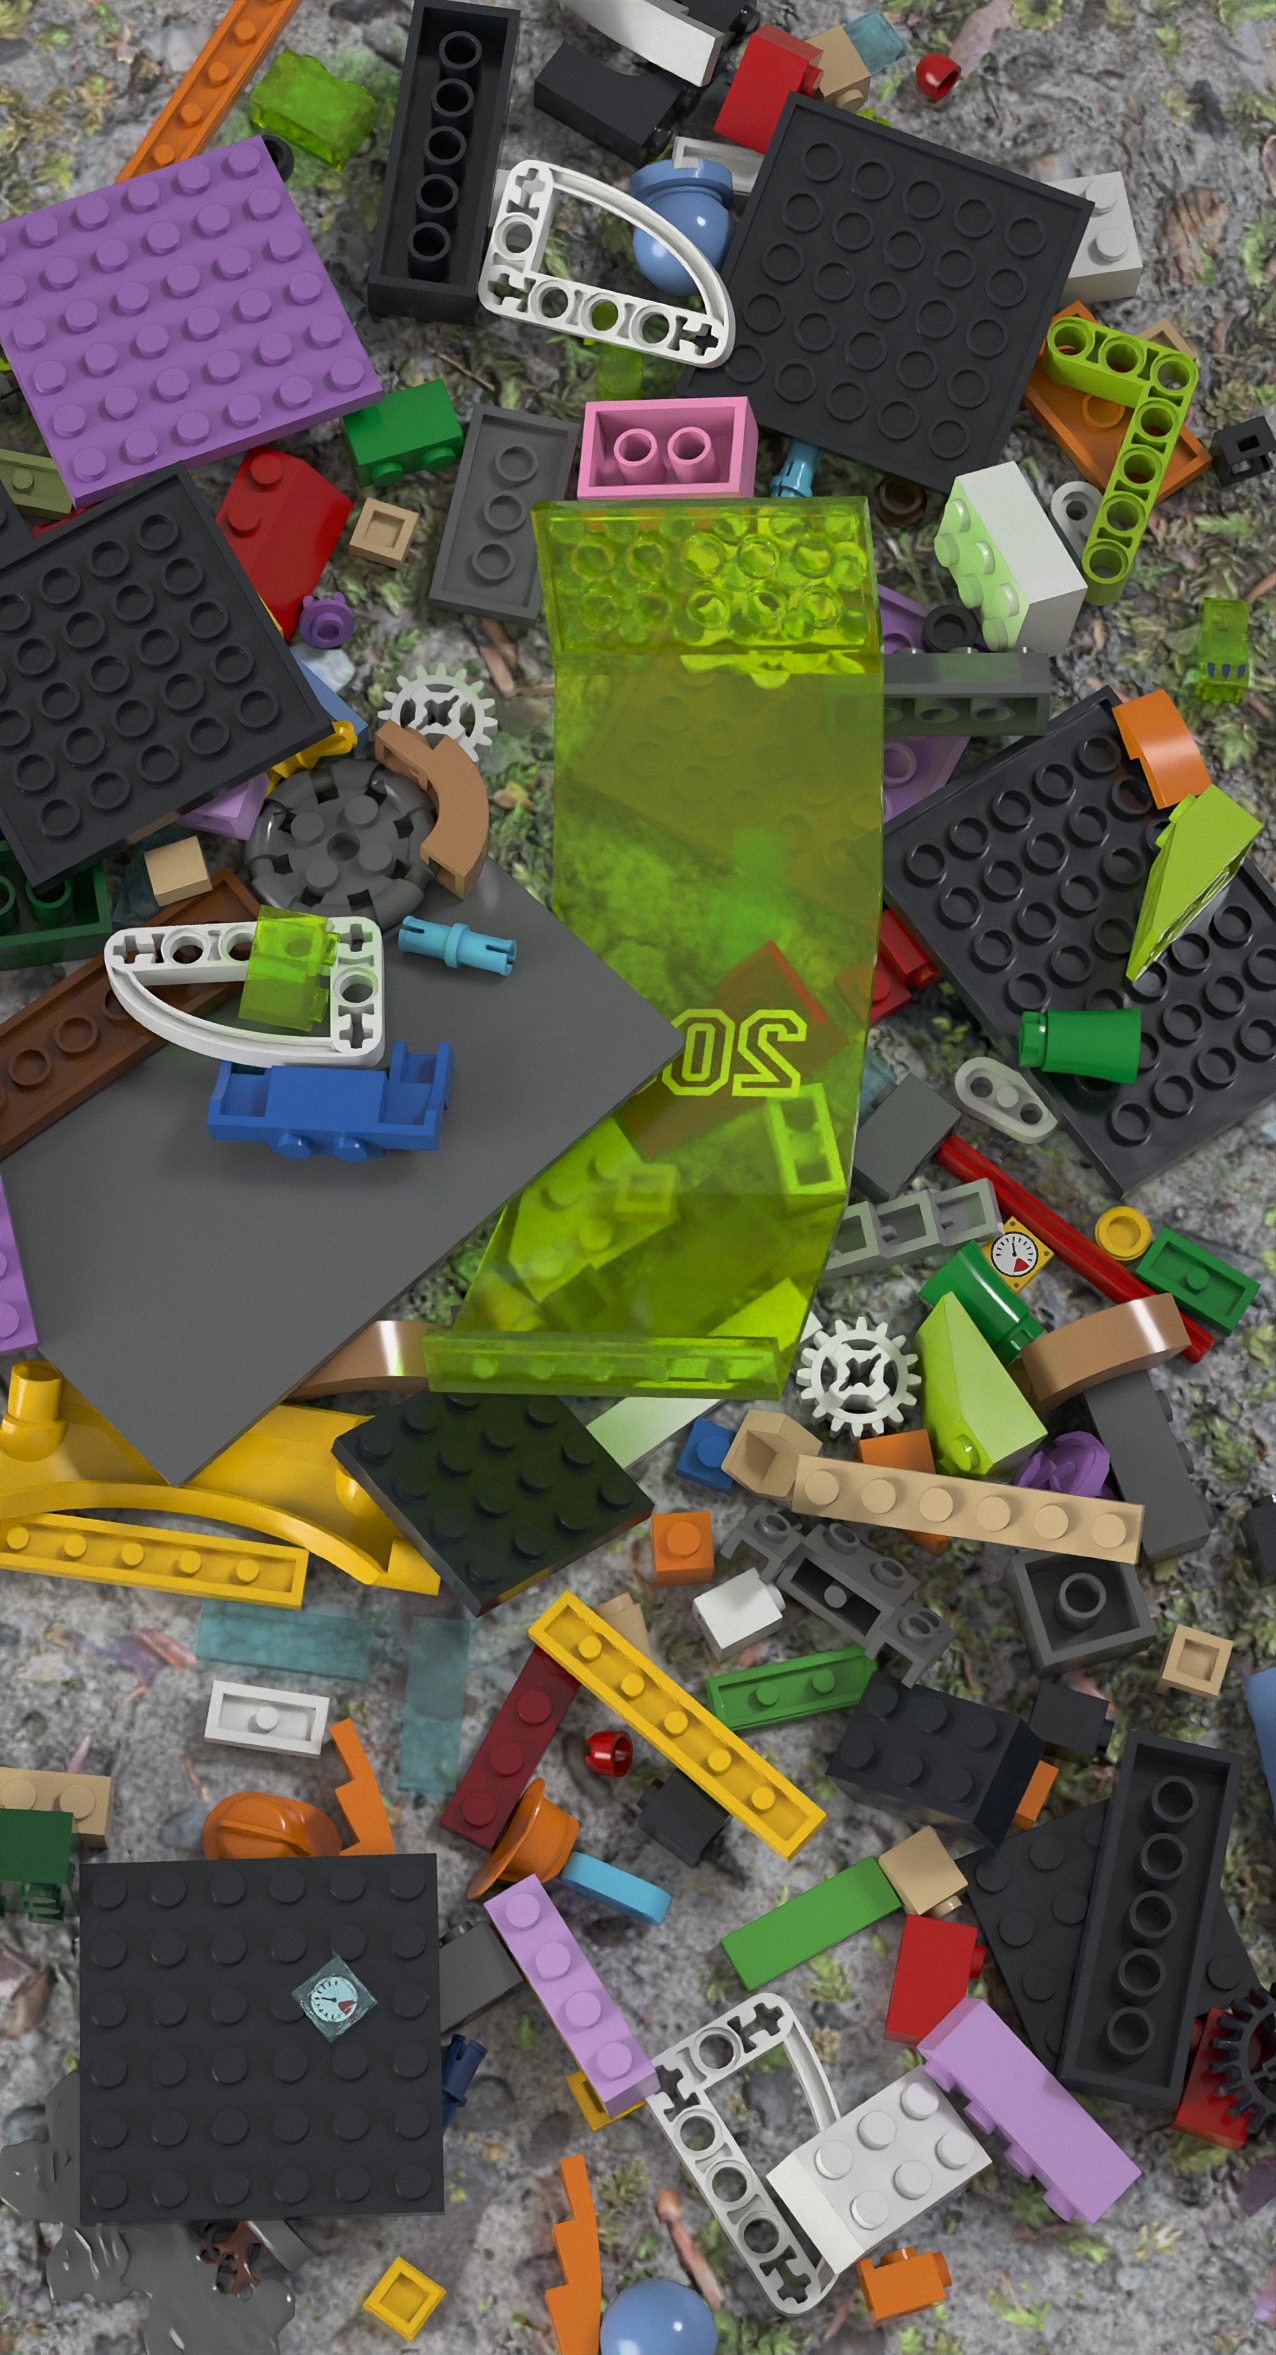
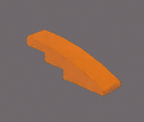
M349 1717L329 1727L330 1741L350 1779V1782L334 1789L335 1803L356 1842L355 1845L339 1852V1856L395 1854L391 1829L373 1769Z
M579 2154L559 2161V2172L572 2220L552 2225L551 2232L566 2285L545 2290L544 2296L560 2355H598L600 2343L602 2277L597 2221L584 2156Z

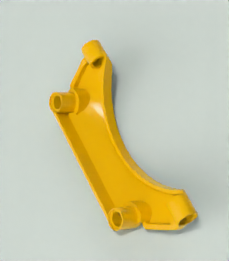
M30 1359L19 1361L12 1366L8 1407L3 1423L0 1424V1521L42 1512L84 1508H135L184 1513L252 1528L309 1549L312 1553L328 1560L366 1585L438 1596L442 1580L331 1453L335 1438L375 1416H362L281 1402L188 1484L181 1488H174L158 1474L50 1362Z

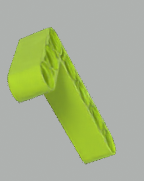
M1067 316L1053 322L1048 329L1041 361L1045 374L1059 384L1135 409L1083 551L1078 570L1088 586L1084 600L1092 605L1105 606L1117 601L1125 589L1188 414L1199 372L1192 358L1180 351L1079 317ZM1063 345L1072 346L1078 350L1079 354L1065 355L1057 347ZM1115 362L1123 363L1131 371L1125 373L1116 372L1108 365ZM1173 380L1179 383L1182 389L1169 390L1163 387L1160 381ZM1155 426L1162 429L1166 435L1154 437L1147 434L1142 428ZM1133 472L1140 473L1146 476L1149 482L1144 484L1134 483L1125 475ZM1115 519L1124 520L1130 524L1132 529L1119 531L1114 529L1108 522ZM1098 566L1107 567L1116 576L1108 579L1100 578L1091 569Z

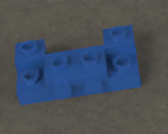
M394 1041L389 1081L385 1071L272 1065V1068H265L221 1059L217 1083L210 1098L206 1125L212 1140L268 1142L272 1153H279L291 1159H306L311 1155L336 1156L347 1162H362L367 1158H385L386 1149L438 1151L443 1112L448 1110L455 1062L451 1043L439 1042L437 1054L409 1053L405 1041Z

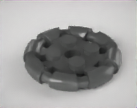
M370 760L328 761L330 767L310 773L305 768L293 774L275 787L264 799L266 808L261 816L257 817L249 840H245V870L253 875L254 880L251 883V889L259 903L276 920L358 916L374 921L381 931L394 926L406 918L425 899L424 889L429 882L436 881L441 865L435 860L428 865L420 858V845L436 825L434 820L436 808L430 797L407 776L400 772L396 775L386 772L382 763ZM337 788L340 798L318 804L315 794ZM375 791L387 796L381 807H378L376 801L372 798ZM284 819L292 822L291 835L279 830ZM411 827L414 828L409 837L399 839L398 831ZM342 843H353L360 847L356 856L350 860L337 861L330 857L333 849ZM291 865V873L285 875L275 873L274 869ZM396 866L398 869L408 873L405 879H390ZM311 893L323 898L320 904L316 903L312 908L305 905ZM372 900L373 905L351 911L350 906Z

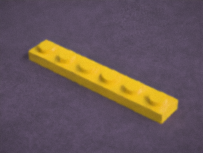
M46 1512L0 1521V1569L301 1611L310 1558L309 1549Z
M568 1589L528 1629L530 1639L788 1864L828 1822V1816L821 1808Z

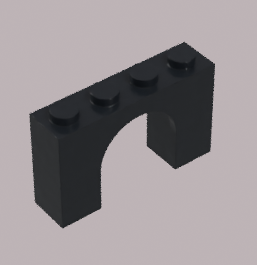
M673 0L689 8L687 16L725 34L712 77L716 79L725 69L731 56L729 49L737 38L740 37L745 40L756 26L760 16V12L756 10L757 0ZM565 41L537 76L534 85V107L638 170L642 169L651 155L657 158L664 152L672 138L673 129L671 128L680 116L688 118L695 110L702 96L701 87L668 70L646 76L622 74L608 68Z

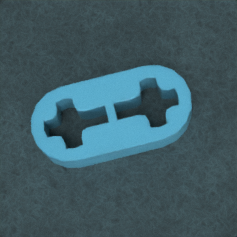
M579 1852L570 1853L559 1877V1881L573 1891L653 1926H661L672 1902V1897L662 1889Z

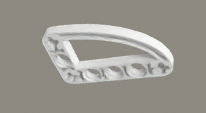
M539 160L522 161L511 170L507 178L478 283L480 302L486 309L503 318L702 368L720 366L729 358L734 346L736 329L735 316L729 294L719 274L709 260L681 231L649 207L629 195L573 170ZM536 173H538V179L545 183V188L543 192H534L530 201L529 208L539 213L538 218L535 220L524 213L514 211L517 205L525 210L527 209L530 195L522 189L525 180L533 181ZM560 193L576 197L614 213L658 240L681 262L692 276L703 297L707 315L538 273ZM519 224L528 225L533 234L530 246L521 253L510 252L506 244V237L509 231ZM507 278H509L510 285L519 291L530 293L528 304L521 299L505 297L502 305H500L501 299L493 294L495 286H504ZM535 282V285L532 288L531 283ZM555 289L564 290L568 297L566 311L557 318H547L542 311L544 296L549 291ZM613 302L619 312L616 324L606 331L596 330L592 323L594 309L601 303ZM656 314L664 315L669 322V332L666 338L656 344L647 343L642 334L645 321L650 316ZM687 320L686 324L683 327L682 321ZM712 328L711 335L719 339L716 348H707L704 356H702L701 348L692 342L681 340L682 330L684 329L690 334L706 336L708 329ZM678 344H679V345H680V350H679V351H675L676 347H677Z
M352 916L129 928L115 933L106 942L104 949L105 964L111 987L121 1005L143 1026L177 1045L226 1061L272 1068V1065L367 1070L375 1066L383 1057L385 1049L384 948L380 928L374 921L366 917ZM298 939H308L316 945V949L312 954L303 958H294L285 952L287 946ZM333 939V954H327L325 940ZM364 939L362 951L351 952L350 948H352L353 940ZM242 942H252L260 948L255 957L246 961H237L231 958L229 952L233 946ZM196 945L203 950L202 956L190 964H181L173 959V954L182 946ZM155 949H161L164 963L156 964L157 954ZM138 951L139 955H136L135 963H124V960L128 957V952ZM330 976L331 1037L275 1035L219 1025L191 1016L166 1004L143 986ZM354 984H365L373 990L369 999L360 1003L346 1001L342 997V993L346 988ZM352 1022H362L365 1038L362 1042V1048H351L353 1042Z
M760 1993L752 1996L650 2060L656 2071L662 2069L667 2076L677 2073L681 2077V2080L676 2085V2092L683 2104L691 2096H694L699 2105L684 2109L676 2116L673 2122H669L664 2113L674 2111L675 2106L665 2092L657 2095L653 2093L644 2100L650 2113L769 2304L776 2312L786 2317H798L811 2311L826 2297L839 2275H836L823 2255L817 2268H814L705 2094L774 2049L782 2046L802 2086L818 2134L841 2119L835 2097L819 2058L790 2005L776 1994ZM762 2007L767 2014L776 2010L781 2015L775 2026L778 2033L770 2036L765 2029L758 2031L750 2036L747 2041L754 2050L747 2054L744 2053L739 2035L728 2024L738 2021L740 2032H742L755 2022L757 2017L755 2009ZM712 2036L721 2037L731 2044L733 2058L726 2067L712 2069L701 2061L699 2047L705 2039ZM693 2118H701L708 2121L715 2132L713 2144L702 2151H693L687 2148L680 2137L682 2125ZM733 2169L740 2172L744 2177L746 2192L740 2200L725 2202L714 2194L712 2180L719 2171ZM756 2220L770 2222L778 2233L777 2246L765 2254L752 2251L744 2240L746 2227ZM786 2249H789L795 2259L787 2260L784 2263L790 2276L793 2279H799L804 2276L809 2283L803 2291L806 2301L800 2304L792 2297L784 2301L779 2297L778 2292L784 2283L776 2268L768 2276H765L759 2267L775 2262Z

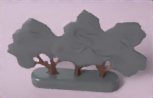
M72 2070L44 2097L46 2120L50 2134L49 2140L44 2143L31 2139L15 2145H6L1 2149L0 2199L19 2214L24 2221L41 2220L48 2223H57L62 2226V2238L55 2245L54 2251L46 2257L47 2283L50 2287L51 2300H76L84 2293H88L98 2302L121 2303L133 2290L143 2291L150 2297L149 2318L145 2323L143 2338L147 2355H280L278 2335L283 2327L294 2318L296 2297L285 2284L273 2279L259 2280L252 2277L249 2265V2247L253 2243H263L275 2258L290 2271L299 2269L314 2255L313 2251L286 2220L239 2222L236 2231L227 2241H212V2244H210L212 2247L220 2250L219 2258L216 2262L201 2256L203 2250L207 2249L206 2239L200 2237L190 2226V2223L82 2227L80 2225V2071ZM228 2255H233L235 2260L229 2267L233 2271H238L230 2293L224 2294L216 2286L217 2272L221 2265L218 2262L221 2259H225ZM248 2281L254 2291L250 2298L244 2300L240 2297L241 2288Z

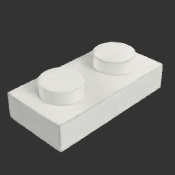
M214 1680L204 1735L205 1742L321 1759L330 1698Z

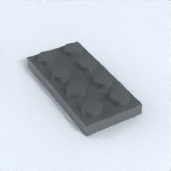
M475 402L428 597L429 607L536 628L580 439V423Z

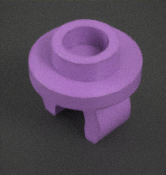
M341 592L333 594L334 600L324 599L313 602L312 595L304 597V610L299 618V627L302 637L309 644L320 648H331L344 643L352 635L355 626L353 613L345 604V599Z

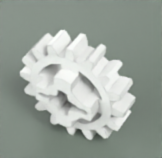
M439 663L436 668V674L429 676L422 665L416 666V680L412 682L399 675L396 678V688L399 694L385 691L383 694V706L387 710L378 712L379 728L389 718L401 726L402 716L407 709L412 720L407 727L414 728L427 739L432 750L448 735L464 749L477 769H479L477 753L489 756L492 753L493 741L489 737L497 735L498 720L491 718L495 714L494 699H482L485 684L480 680L468 686L466 684L467 670L463 668L454 677L446 676L445 663ZM472 713L475 726L471 736L468 738L463 725L467 722V716ZM432 720L434 723L428 726V721ZM447 721V726L443 727L441 724Z
M858 1317L855 1330H847L842 1320H837L833 1328V1337L830 1338L820 1330L815 1333L814 1343L818 1351L804 1348L800 1360L810 1368L797 1371L796 1383L802 1386H809V1388L800 1393V1406L814 1404L816 1408L812 1413L810 1422L813 1425H817L825 1419L830 1421L829 1436L834 1439L840 1434L842 1428L850 1430L852 1443L859 1442L863 1430H869L874 1438L882 1437L884 1423L887 1422L897 1430L902 1427L904 1418L899 1409L913 1412L917 1399L907 1392L917 1391L921 1385L920 1376L908 1374L917 1366V1354L903 1356L901 1352L906 1343L905 1336H898L892 1341L887 1339L888 1324L882 1322L873 1332L867 1330L865 1317ZM861 1346L871 1350H852L850 1347ZM824 1363L828 1366L827 1371L834 1377V1383L830 1385L826 1393L822 1388L820 1376ZM891 1367L896 1377V1391L893 1397L889 1394L890 1389L883 1382V1377ZM850 1373L856 1378L870 1373L867 1387L859 1382L853 1387L850 1385L846 1388ZM845 1410H865L867 1414H853Z

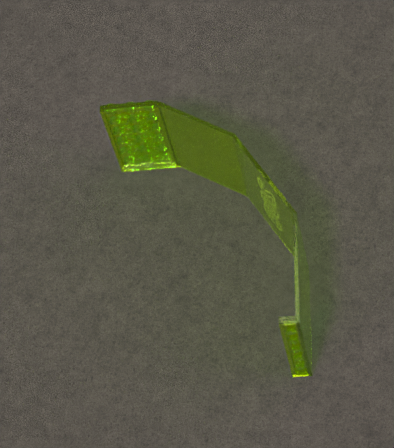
M867 496L535 501L530 512L555 674L552 914L684 1035L686 1049L504 1208L452 1329H427L421 1342L430 1392L780 1401L849 1202L882 920L885 648Z

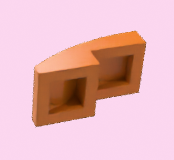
M1159 689L1112 708L1130 760L1140 759L1158 809L1181 802L1189 793L1194 796L1202 794L1211 785L1212 781L1191 733L1164 689Z

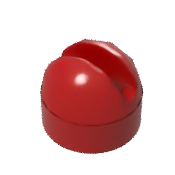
M930 53L921 58L916 66L917 84L931 99L938 101L954 87L962 69L948 56L941 53Z
M601 1730L595 1732L587 1739L586 1745L591 1746V1756H584V1761L593 1772L609 1777H623L627 1774L632 1763L633 1744L630 1735L626 1731Z

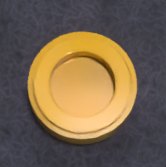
M1126 1206L1114 1207L1107 1210L1099 1218L1093 1233V1243L1122 1266H1128L1138 1262L1145 1255L1151 1242V1227L1146 1217L1138 1210Z

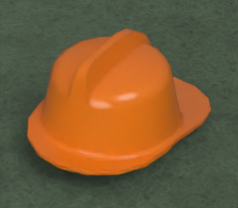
M541 1777L533 1780L525 1790L509 1820L504 1834L474 1877L467 1894V1899L471 1902L479 1898L496 1879L518 1883L535 1873L540 1883H545L559 1874L567 1862L579 1832V1823L574 1817L543 1796L545 1780Z
M239 1792L224 1798L211 1810L203 1827L202 1847L207 1860L339 1856V1852L342 1851V1839L336 1824L323 1810L310 1804L262 1792Z

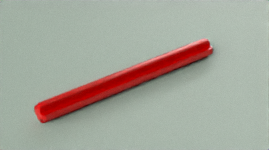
M952 1135L940 1146L935 1158L941 1166L964 1184L984 1178L993 1182L999 1211L1009 1219L1013 1216L1046 1245L1055 1256L1117 1305L1158 1295V1293L960 1137ZM1179 1311L1192 1344L1181 1351L1180 1354L1191 1363L1197 1364L1210 1351L1214 1339Z

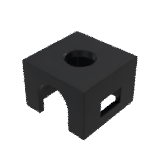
M1264 415L1214 432L1208 453L1213 457L1211 465L1221 487L1223 488L1271 471L1273 463L1268 453L1272 451L1273 454H1276V440ZM1250 460L1252 468L1234 474L1232 465Z

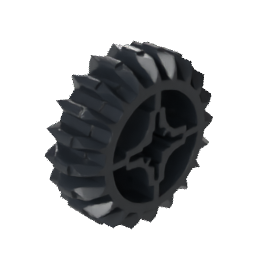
M1276 1981L1271 1983L1269 1992L1262 1985L1250 1988L1249 2001L1242 1997L1233 1999L1230 2002V2007L1234 2017L1223 2015L1217 2019V2027L1227 2038L1216 2037L1209 2041V2049L1222 2054V2060L1210 2063L1207 2069L1210 2074L1217 2075L1223 2073L1226 2082L1214 2089V2095L1219 2098L1231 2094L1235 2100L1228 2107L1227 2115L1230 2118H1235L1247 2112L1248 2117L1245 2122V2131L1252 2134L1258 2132L1265 2125V2134L1270 2142H1276V2104L1266 2098L1257 2088V2085L1266 2082L1276 2086V2071L1268 2072L1269 2067L1276 2065ZM1259 2025L1262 2031L1258 2035L1262 2048L1261 2057L1255 2065L1249 2068L1247 2059L1248 2045L1255 2028Z

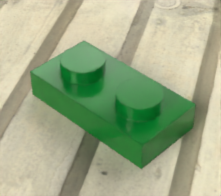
M1165 1226L1134 1272L1138 1279L1156 1293L1164 1294L1171 1292L1177 1306L1228 1337L1236 1328L1261 1287L1259 1283Z

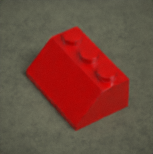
M262 444L248 449L215 520L255 590L282 628L284 641L289 645L299 625L300 615L304 610L303 599L305 596L313 595L354 509V502L305 461Z

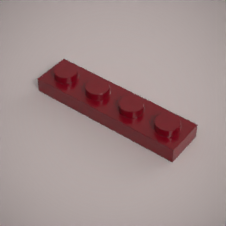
M537 1644L439 1822V1827L488 1853H491L496 1846L520 1798L582 1686L580 1681Z

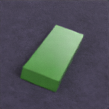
M855 1645L704 1678L703 1683L710 1713L734 1734L856 1708L873 1671L881 1672L878 1658L876 1657L874 1660H871L863 1654L866 1650L861 1645Z
M871 1855L720 1939L719 1944L746 1992L750 1994L900 1910L902 1904L876 1859Z

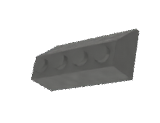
M959 647L951 649L948 653H925L917 648H900L893 651L892 654H869L864 649L846 648L838 651L837 654H825L826 737L1047 736L1051 697L1048 653H1036L1033 649L1027 647H1012L1006 649L1003 653H980L979 650L974 648Z

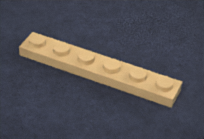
M799 1454L791 1512L1136 1564L1138 1563L1146 1505Z

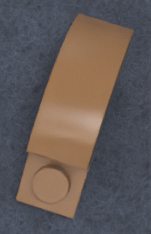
M389 718L375 733V759L395 774L400 772L410 778L430 797L436 808L438 820L432 832L420 845V858L428 865L433 860L439 863L441 868L436 881L464 901L477 883L487 855L489 803L482 777L469 755L450 736L446 735L432 750L429 742L420 732L411 727L403 729Z
M1170 1292L1126 1302L1062 1326L1019 1350L1021 1357L1005 1367V1370L1037 1417L1041 1418L1088 1388L1124 1374L1156 1368L1192 1344Z
M374 1321L282 1402L297 1404L328 1395L365 1390L393 1391L408 1396L417 1394L457 1372L452 1328L417 1321Z

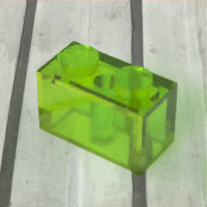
M287 47L250 95L253 122L339 173H342L376 127V101L363 86L354 81H342L329 73L326 67L316 58L307 54L300 56Z
M266 905L260 906L238 1018L310 1034L313 1022H323L329 995L328 989L320 988L324 966L334 967L340 942V933L331 932L333 921L326 917Z

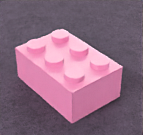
M748 397L586 402L577 498L590 530L751 526L759 430Z

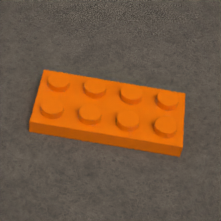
M1078 299L1056 314L1050 326L1059 318L1067 316L1079 317L1097 324L1099 323ZM1045 337L1022 402L1090 484L1104 496L1135 409L1051 380L1043 371L1041 364L1046 341ZM1063 345L1057 347L1065 355L1079 354L1078 350L1072 346ZM1115 362L1108 365L1116 372L1125 373L1131 371L1123 363ZM1185 424L1182 427L1155 505L1211 467L1213 457ZM1155 426L1142 428L1147 434L1154 437L1166 435L1162 429ZM1133 472L1125 475L1134 483L1144 484L1149 482L1146 476L1140 473ZM1121 520L1126 526L1129 524L1126 521Z

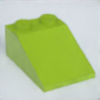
M1213 783L1198 798L1189 793L1177 805L1169 816V820L1172 822L1161 833L1155 843L1161 848V851L1151 867L1126 971V976L1133 982L1146 971L1237 874L1264 827Z
M951 1291L942 1296L910 1341L912 1354H917L918 1357L917 1366L914 1368L915 1375L921 1377L918 1395L923 1428L927 1429L936 1474L1002 1483L1017 1473L1048 1432Z

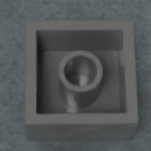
M1039 1549L1009 1557L1003 1574L1037 1681L1148 1651L1156 1633L1133 1564Z

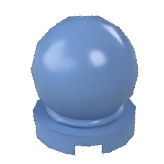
M698 158L699 168L673 169V159L645 166L634 173L630 178L631 189L628 190L627 195L649 207L681 231L705 255L720 275L736 233L732 214L728 211L735 201L731 171L721 163ZM634 225L632 247L640 273L661 292L683 297L701 295L692 276L681 262L658 240Z
M651 2278L635 2282L621 2291L605 2309L600 2330L601 2355H715L719 2342L714 2315L698 2293L674 2280Z

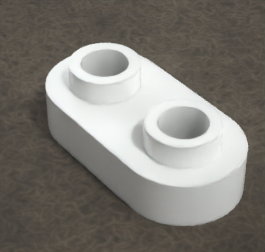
M1073 481L1062 485L1054 493L1049 509V520L1079 569L1082 554L1103 496L1091 484ZM1078 510L1084 514L1085 518L1079 521L1072 520L1068 517L1067 512ZM1117 519L1108 522L1114 529L1124 531ZM1098 566L1091 569L1100 578L1108 579L1116 576L1107 567Z
M988 1057L970 1059L957 1071L953 1084V1096L957 1105L965 1113L1027 1144L1042 1142L1054 1133L1058 1121L1019 1072ZM975 1084H984L990 1089L991 1094L985 1098H979L972 1093L971 1087ZM1025 1110L1035 1111L1039 1115L1040 1121L1036 1124H1028L1022 1120L1020 1114Z

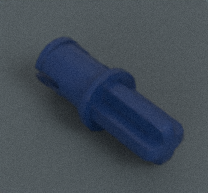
M460 2034L453 2035L451 2044L442 2059L443 2136L457 2108L465 2107L468 2100L464 2094L482 2059L485 2058L488 2052L485 2047L470 2039L467 2045L465 2043L466 2037Z

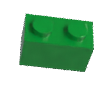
M443 378L384 395V402L339 417L340 434L359 488L370 485L387 487L399 482L404 475L424 469L428 472L441 471L453 465L456 460L462 459L463 433Z

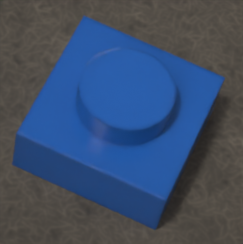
M696 1418L676 1467L675 1475L729 1495L734 1479L722 1470L721 1465L737 1433Z

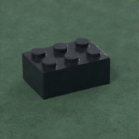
M874 1670L825 1775L853 1802L925 1826L930 1825L934 1829L999 1850L1045 1751L1046 1743L1022 1717L919 1684H915L910 1689L901 1683L903 1679Z

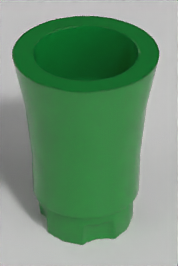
M1139 1007L1107 1011L1046 1009L1045 1014L1024 1011L1019 1036V1066L1041 1067L1042 1072L1069 1073L1134 1086L1140 1055Z
M975 1239L971 1240L957 1252L917 1294L935 1307L942 1296L952 1291L994 1354L1006 1367L1020 1355L1019 1350L1035 1341L1044 1331V1328L1032 1315H1028L1032 1309L1011 1289L992 1266Z

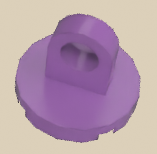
M1075 1431L1057 1437L1053 1441L1057 1448L1047 1455L1042 1451L1033 1455L1017 1475L1013 1484L1015 1486L1118 1501L1113 1491L1104 1483L1109 1471L1110 1455L1104 1445L1091 1433Z

